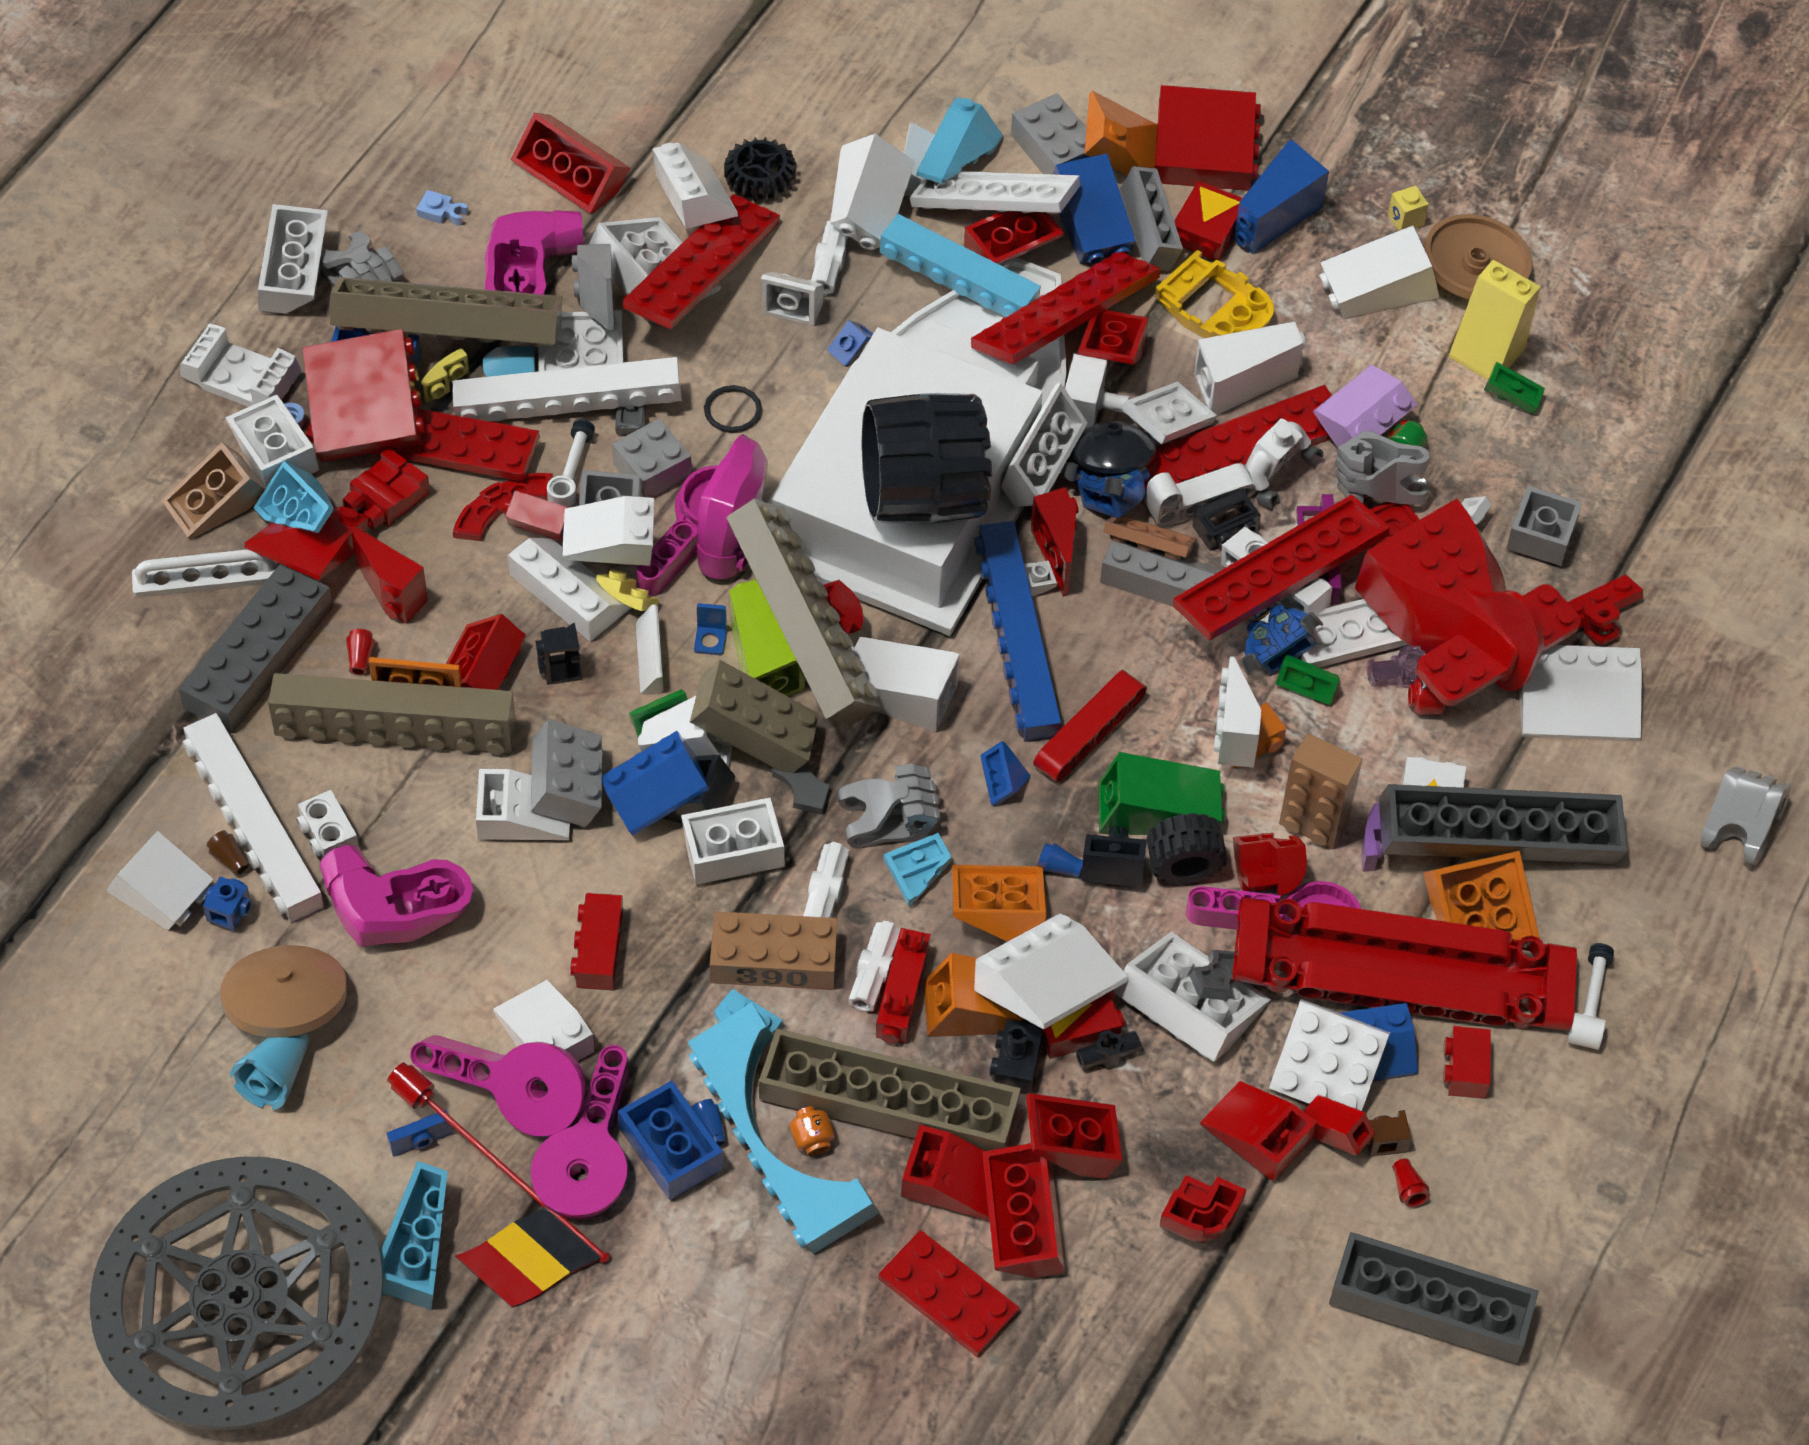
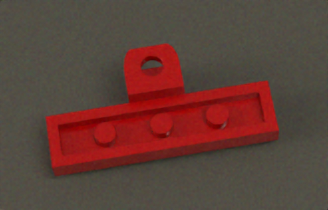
M1625 574L1568 601V603L1579 614L1581 619L1579 628L1584 626V634L1595 643L1604 645L1620 637V630L1613 623L1620 619L1619 609L1642 599L1643 589ZM1607 631L1609 634L1601 635L1600 632Z

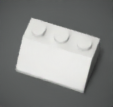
M771 798L681 815L689 862L696 885L785 867L784 844Z

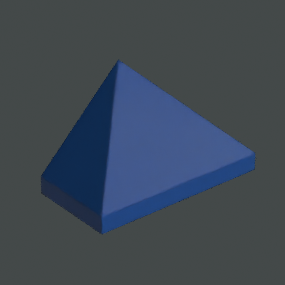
M1003 741L980 755L992 806H997L1017 793L1031 776L1009 746Z

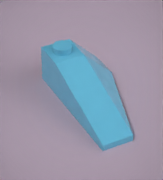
M956 97L948 108L917 170L916 176L942 184L960 173L962 167L970 163L973 165L978 162V158L981 155H990L995 151L1002 140L1003 134L981 104L967 98Z
M283 460L254 506V509L268 522L315 533L320 532L334 509L318 480L311 473Z

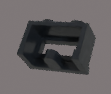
M1242 488L1195 509L1192 527L1211 551L1222 547V544L1244 527L1255 533L1259 529L1261 514L1248 498L1245 489ZM1237 508L1242 513V515L1217 526H1214L1210 520L1215 517L1220 521L1226 517L1227 511Z
M572 623L567 628L559 627L541 631V640H535L538 656L537 662L539 674H545L547 685L582 680L579 664L580 647L575 623ZM564 652V654L550 656L552 653Z

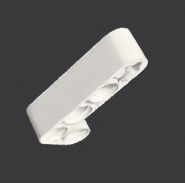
M1241 463L1233 464L1175 484L1169 473L1164 472L1155 475L1148 482L1145 505L1159 527L1166 528L1193 519L1195 509L1242 488L1245 489L1248 498L1255 494L1256 488L1250 474Z

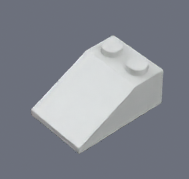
M274 395L226 417V421L253 472L265 487L268 486L283 460L311 474L319 470L313 445L278 395Z
M622 496L566 508L564 512L562 560L650 566L653 547L654 498Z
M548 980L493 1009V1012L516 1046L528 1042H545L563 1048L577 1061L595 1052L593 1033L578 1011Z

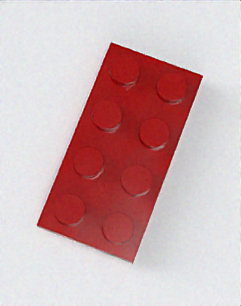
M921 1229L878 1274V1279L977 1358L1019 1313V1306Z

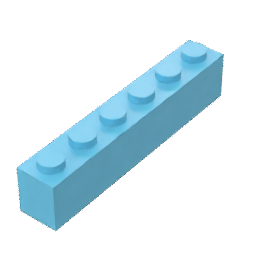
M900 214L895 216L881 235L879 253L890 260H895L907 266L914 272H919L931 278L937 284H942L956 291L961 296H966L978 302L985 308L998 312L1004 317L1011 315L1021 307L1027 306L1039 298L1040 285Z

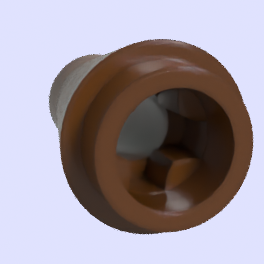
M222 830L213 835L207 842L206 846L209 848V854L230 869L235 876L242 874L248 869L250 864L245 859L233 834H228L226 830Z

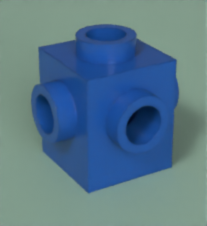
M220 876L216 884L209 887L205 896L203 908L206 920L235 931L242 917H246L249 914L252 900L250 899L248 886L242 881Z

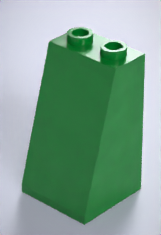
M1118 752L1098 782L1099 833L1109 834V830L1113 826H1118L1117 834H1120V826H1123L1128 830V835H1148L1150 829L1155 827L1157 823L1169 817L1190 813L1214 817L1222 826L1225 819V809L1222 808L1221 803L1224 784L1221 783L1220 770Z

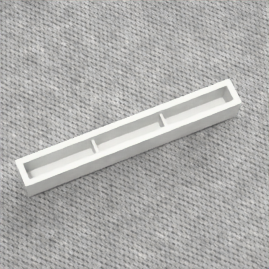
M677 357L452 380L455 415L484 421H501L514 418L614 409L628 405L643 406L682 401Z
M217 713L184 727L186 740L182 741L186 753L189 757L195 756L197 760L195 766L202 779L207 778L210 782L208 789L215 802L220 800L223 805L220 809L227 824L233 822L236 828L233 832L239 845H246L249 850L246 854L253 869L259 868L262 873L260 880L267 892L272 890L275 895L273 902L280 915L285 913L289 922L293 923L323 909L322 895Z

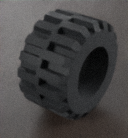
M1197 813L1169 817L1157 823L1155 827L1150 829L1146 839L1152 872L1157 879H1161L1165 883L1190 884L1201 882L1221 872L1222 868L1227 864L1228 858L1220 822H1217V819Z

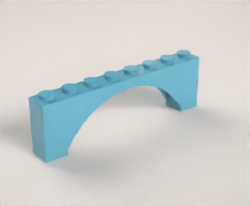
M751 1002L688 1041L693 1050L689 1057L698 1071L703 1068L708 1077L704 1078L703 1081L712 1095L718 1093L722 1102L717 1105L727 1121L732 1118L737 1127L732 1129L740 1144H748L752 1151L747 1154L750 1162L756 1171L762 1168L766 1175L762 1182L771 1196L777 1194L781 1203L777 1205V1208L786 1222L793 1221L797 1228L792 1231L795 1239L801 1248L807 1245L812 1253L815 1254L876 1216L879 1212L857 1178L851 1182L830 1181L800 1173L777 1159L764 1145L754 1119L753 1084L761 1054L767 1041L774 1036L757 1008Z

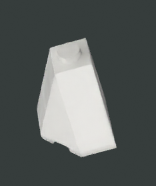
M696 696L644 721L642 732L638 737V746L641 751L678 731L694 751L695 756L720 755L729 767L733 749L732 745L690 723Z

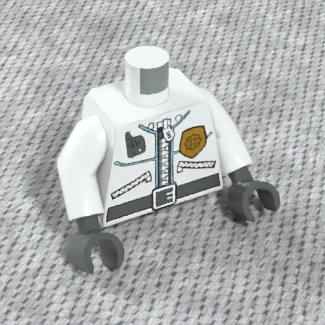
M1280 419L1256 443L1245 465L1256 490L1259 491L1257 503L1262 506L1272 508L1271 501L1279 502V494L1268 490L1269 482L1300 450H1302L1301 458L1313 465H1316L1314 462L1315 454L1320 457L1324 456L1321 449L1311 445V440L1304 429L1295 422H1287L1285 419Z

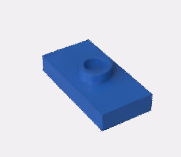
M438 1113L389 1131L386 1134L389 1149L394 1157L415 1148H425L433 1141L453 1133L451 1125Z

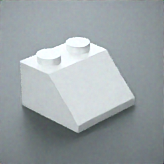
M775 272L762 274L761 314L815 326L824 302V284Z

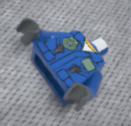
M1066 461L1060 471V476L1078 484L1083 507L1116 518L1121 517L1146 498L1144 482L1150 478L1146 467L1126 473L1096 472L1090 475L1081 470L1077 472L1079 465Z
M1281 604L1276 605L1272 609L1268 606L1253 615L1256 620L1247 626L1249 636L1245 640V656L1240 660V664L1247 676L1250 675L1253 669L1258 668L1261 670L1263 667L1271 676L1281 669L1286 655L1298 658L1316 646V642L1311 637L1314 634L1312 631L1316 626H1323L1324 624L1314 612L1306 613L1295 608L1286 610Z

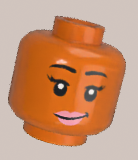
M813 1106L798 1110L796 1112L797 1117L789 1125L798 1151L806 1152L808 1156H814L831 1148L830 1144L835 1139V1133L826 1111L815 1110Z

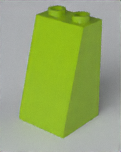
M753 579L749 582L737 584L729 590L730 625L741 671L786 696L804 690L805 676L756 579Z

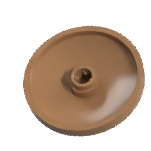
M1461 214L1445 218L1431 228L1423 247L1433 267L1436 282L1449 292L1469 300L1478 276L1492 260L1499 262L1529 279L1532 271V255L1522 237L1504 223L1486 216Z
M298 945L270 947L244 957L230 968L221 983V1003L226 1017L232 1024L245 1032L273 1038L301 1035L323 1026L339 1013L347 998L346 975L340 963L321 950Z

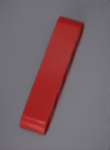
M1120 670L1041 748L1033 761V766L1055 782H1061L1139 704L1146 694L1147 686L1125 670Z

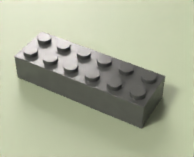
M279 564L179 688L183 709L203 719L217 713L225 729L233 733L271 686L274 673L280 674L333 608L330 588L292 568Z
M1350 1232L1329 1304L1518 1364L1539 1291Z

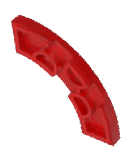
M528 473L525 476L524 482L511 479L503 483L498 481L479 492L480 495L464 507L455 523L452 532L453 538L482 541L486 529L496 517L503 513L506 500L508 498L512 499L514 491L548 501L547 484L553 478V473Z

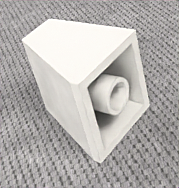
M157 831L117 874L106 891L161 927L169 930L175 923L180 927L192 914L188 908L194 901L199 905L203 902L209 889L208 886L213 881V878Z

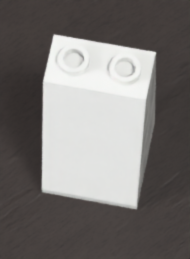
M876 134L842 145L830 224L838 228L842 234L858 241L860 246L865 249L873 250L879 248L881 235L898 214L915 161Z
M1413 225L1320 262L1323 273L1319 275L1325 290L1330 288L1332 293L1328 295L1334 311L1339 309L1343 319L1439 297L1433 267Z
M1290 322L1199 339L1194 377L1204 404L1216 415H1219L1296 379L1299 366L1303 364L1302 349L1306 347L1305 336L1303 332H1299L1296 323Z
M860 637L856 646L851 648L855 656L864 664L866 670L864 674L868 682L877 690V700L881 707L876 712L936 732L958 687L960 654Z

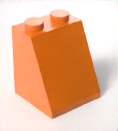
M950 953L924 981L927 1036L995 1035L998 1033V1030L1004 1031L1006 1019L1021 1022L1022 1017L974 991L977 957Z

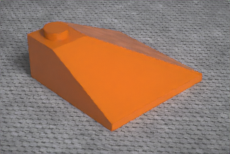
M1092 90L1089 93L1085 154L1090 157L1108 154L1112 168L1127 176L1133 166L1155 168L1157 124Z
M369 657L372 681L462 687L459 665Z
M1520 851L1423 872L1429 900L1437 920L1504 930L1512 934V939L1521 940L1529 935L1540 939Z
M952 865L953 917L1007 942L1046 921L1043 867Z

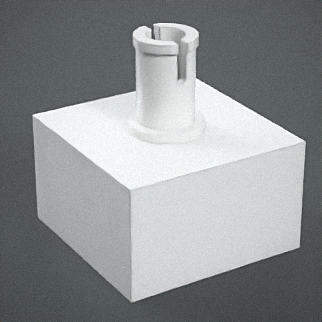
M1074 354L1065 390L1088 422L1085 429L1096 425L1101 408L1126 414L1122 408L1125 402L1129 400V396L1105 392L1107 360Z

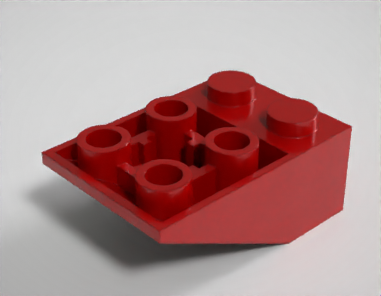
M1239 1081L1200 1122L1201 1126L1272 1181L1313 1140L1317 1124L1314 1119L1293 1103L1242 1081Z
M919 1125L902 1177L901 1197L989 1221L982 1156L984 1150L950 1132Z

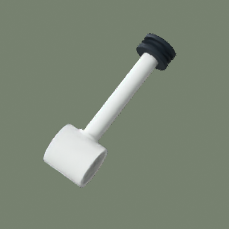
M577 419L573 422L570 434L574 441L563 475L552 478L547 484L548 501L569 508L577 506L576 485L573 478L584 444L593 438L595 426L590 421Z
M1595 943L1590 946L1588 961L1593 967L1584 1013H1574L1573 1024L1569 1031L1567 1043L1599 1050L1606 1020L1597 1018L1596 1012L1605 967L1612 964L1614 949L1607 944Z

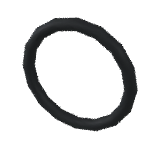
M737 385L723 386L714 390L707 397L704 405L705 417L709 423L721 431L731 433L744 431L752 427L759 420L762 412L761 401L757 395L746 387ZM723 392H743L755 402L756 412L749 422L741 426H725L715 421L711 416L710 405L712 400Z

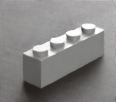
M1133 166L1120 189L1142 258L1149 264L1159 267L1160 270L1171 271L1183 247L1158 171L1154 168Z

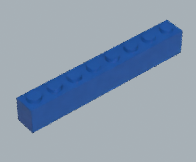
M1014 520L980 525L979 536L974 538L975 550L977 554L982 555L983 562H980L982 579H987L988 581L986 598L988 604H993L994 612H991L992 625L994 629H999L1000 637H997L998 651L1000 655L1004 654L1006 662L1003 663L1005 680H1010L1012 688H1009V699L1011 706L1016 705L1018 714H1015L1017 732L1022 731L1024 742L1052 738L1060 730L1061 720Z

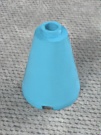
M307 1033L291 1037H268L238 1060L230 1071V1078L234 1075L236 1080L234 1085L236 1091L245 1100L257 1107L262 1108L265 1104L272 1105L271 1110L282 1107L289 1097L309 1044Z

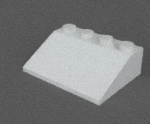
M661 217L598 223L589 244H611L612 280L617 283L626 296L683 243ZM718 283L704 298L720 291V284Z
M1555 645L1543 652L1539 657L1530 681L1519 689L1522 737L1640 741L1642 694L1640 648Z
M1060 913L977 958L974 991L1038 1027L1045 1029L1126 983L1128 976L1083 925Z
M1171 931L1126 965L1123 972L1128 976L1127 982L1115 988L1114 993L1127 1004L1134 1006L1147 1015L1151 1021L1160 1024L1173 1033L1177 1039L1186 1042L1202 1056L1215 1062L1233 1046L1266 1008L1271 999L1248 983L1237 981L1230 984L1231 991L1227 1000L1199 998L1191 981L1190 974L1195 967L1209 965L1208 956Z

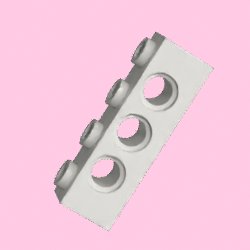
M1244 527L1222 544L1221 565L1226 568L1268 542L1259 534ZM1318 577L1275 603L1281 604L1286 610L1295 608L1306 613L1314 612L1318 615L1323 609L1330 606L1332 586L1326 580Z

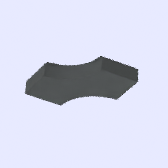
M808 762L794 773L779 771L773 767L772 777L786 783L793 793V808L823 814L830 792V784L817 779L812 774Z
M1211 950L1208 956L1209 965L1195 967L1190 974V978L1199 998L1227 1000L1231 991L1230 984L1236 982L1232 980L1234 951Z

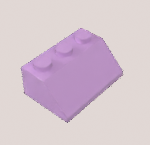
M1370 365L1317 407L1313 413L1338 448L1341 444L1346 443L1363 431H1371L1381 435L1418 404L1402 381L1376 366Z

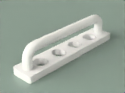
M248 549L146 560L141 562L136 569L132 570L134 597L138 598L261 585L271 576L279 566V563ZM247 567H255L258 569V571L251 576H246L242 573L243 570ZM218 570H225L229 573L222 579L213 577V574ZM189 573L199 575L196 581L187 582L184 580V577ZM160 576L170 578L169 582L164 585L156 584L155 580Z

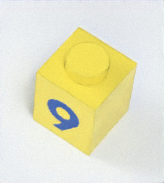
M1415 185L1392 193L1388 216L1398 231L1412 225L1416 229L1425 225L1429 204Z

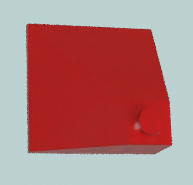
M333 507L332 513L319 533L271 523L247 540L244 548L316 580H321L354 554L351 529L353 526H356L366 532L369 517L358 513L352 508Z

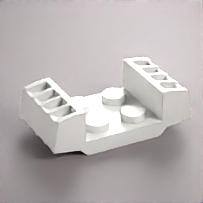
M208 324L182 361L180 367L181 377L198 384L205 391L247 407L274 395H278L282 401L289 388L302 372L296 356L277 348L273 356L269 358L228 342L226 328L214 324Z

